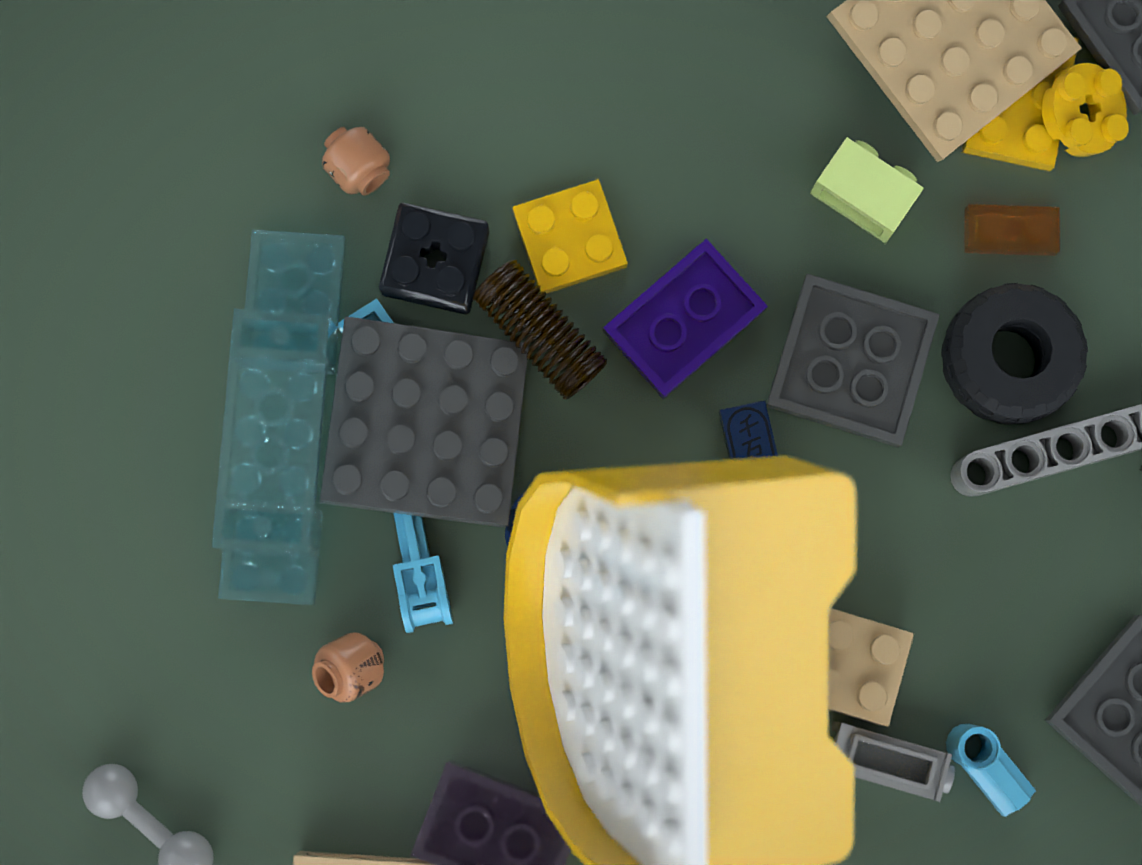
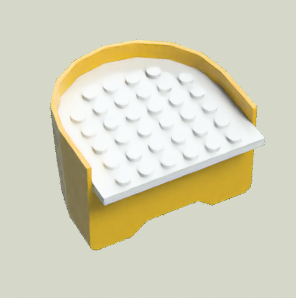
M780 456L538 474L518 503L506 553L503 619L510 691L524 755L545 811L572 852L585 865H827L839 862L849 854L854 840V765L828 737V609L855 572L856 491L855 485L849 477L794 457Z

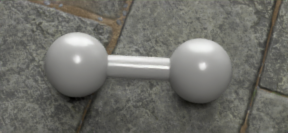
M105 764L97 767L87 776L82 789L83 801L87 809L94 815L104 819L125 817L160 849L158 865H213V849L205 837L192 831H182L173 834L136 801L138 784L134 775L127 768L118 764Z

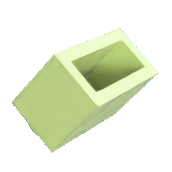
M847 137L816 181L810 194L886 243L924 188L916 183V177L907 169L900 166H890L878 158L879 154L872 146L859 140L854 142Z

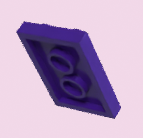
M706 238L607 323L602 331L664 399L762 314L768 306Z

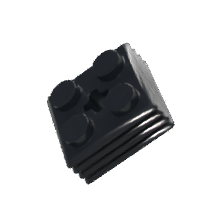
M400 203L379 283L382 295L465 315L469 314L489 236L488 222L408 203ZM433 250H440L442 257L446 261H438L435 268H429L427 259L424 258L425 254H431Z

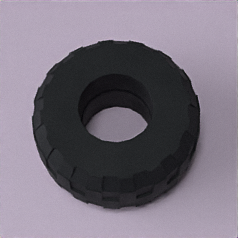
M1007 283L999 287H991L963 305L946 330L947 333L941 350L946 383L948 382L954 393L953 395L961 405L963 404L974 415L982 419L1005 425L1025 424L1042 419L1064 405L1077 391L1080 381L1084 378L1088 352L1087 338L1085 339L1081 327L1082 324L1077 315L1066 305L1067 303L1059 296L1044 290L1042 287L1032 284ZM1009 331L1017 333L1028 341L1035 357L1034 371L1029 378L1012 377L999 368L992 353V342L996 332Z

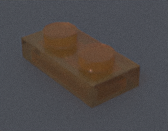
M968 204L965 208V253L1055 256L1060 252V207Z

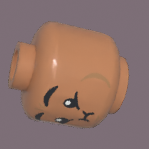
M341 127L326 139L324 146L327 150L322 157V166L346 193L352 195L361 193L363 196L369 195L378 189L390 175V171L387 169L390 163L389 153L366 128L355 127L347 130L345 127Z

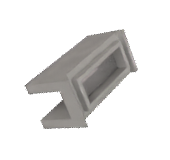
M833 721L831 730L836 732L834 743L853 763L854 777L939 802L941 801L942 793H949L955 776V766L950 765L952 754Z

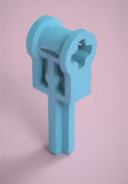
M393 513L403 563L392 566L406 633L414 632L417 626L441 621L446 625L453 624L441 558L439 555L430 557L423 517Z

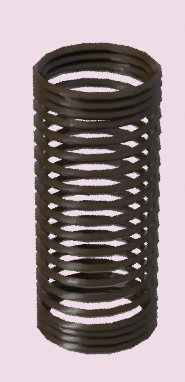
M510 260L495 270L478 287L473 295V301H476V304H479L483 311H488V317L493 318L494 324H499L500 330L505 329V336H510V342H516V348H521V340L532 333L523 342L521 354H527V360H532V366H538V372H543V377L549 378V384H555L554 389L557 390V393H560V396H563V400H567L585 387L605 367L607 358H604L601 352H595L596 346L586 350L591 340H586L579 345L585 339V334L577 336L579 328L570 331L574 326V322L566 324L568 316L561 317L563 310L555 312L557 304L550 305L552 298L544 299L546 292H540L541 285L534 286L535 279L529 280L530 273L523 274L524 267H521L517 260ZM500 306L498 311L492 314L493 310ZM504 312H506L505 315H504L501 319L497 320L498 317H499V315H501V314H503ZM513 317L508 324L503 326L506 320ZM518 323L515 329L509 332L510 328ZM525 328L519 336L515 337L517 332ZM537 339V341L532 345V347L529 348L527 353V350H525L526 347L531 342ZM544 344L537 353L532 355L535 349ZM552 348L543 359L537 361L542 354ZM558 353V355L550 362V364H548L547 366L543 367V365H544L549 359H551L553 356H555V355ZM563 360L554 371L549 373L553 366ZM571 364L561 376L554 379L560 371Z

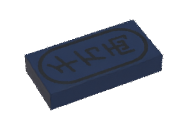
M765 400L719 411L729 460L778 457Z

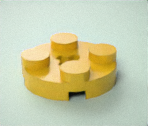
M1081 63L1065 68L1053 77L1056 79L1052 87L1045 90L1042 99V116L1045 128L1053 141L1060 139L1069 148L1064 151L1073 156L1087 157L1111 149L1117 141H1121L1127 136L1129 131V125L1126 120L1127 106L1121 89L1122 79L1117 71L1111 68L1103 69L1099 65L1092 63ZM1085 102L1089 107V119L1087 114H1081L1080 105H1083Z

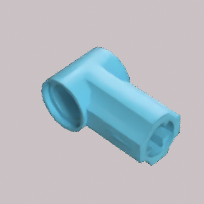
M960 724L954 727L948 734L946 749L948 754H952L951 759L963 767L1000 815L1006 817L1010 813L1021 809L1031 800L1036 790L1001 748L998 737L990 729L973 724ZM977 734L981 740L982 748L975 758L969 759L965 754L964 745L971 735Z

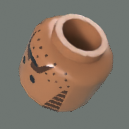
M357 632L345 634L322 646L316 653L312 669L314 683L324 696L341 703L351 702L375 689L382 682L384 655L379 645L371 641L367 636Z

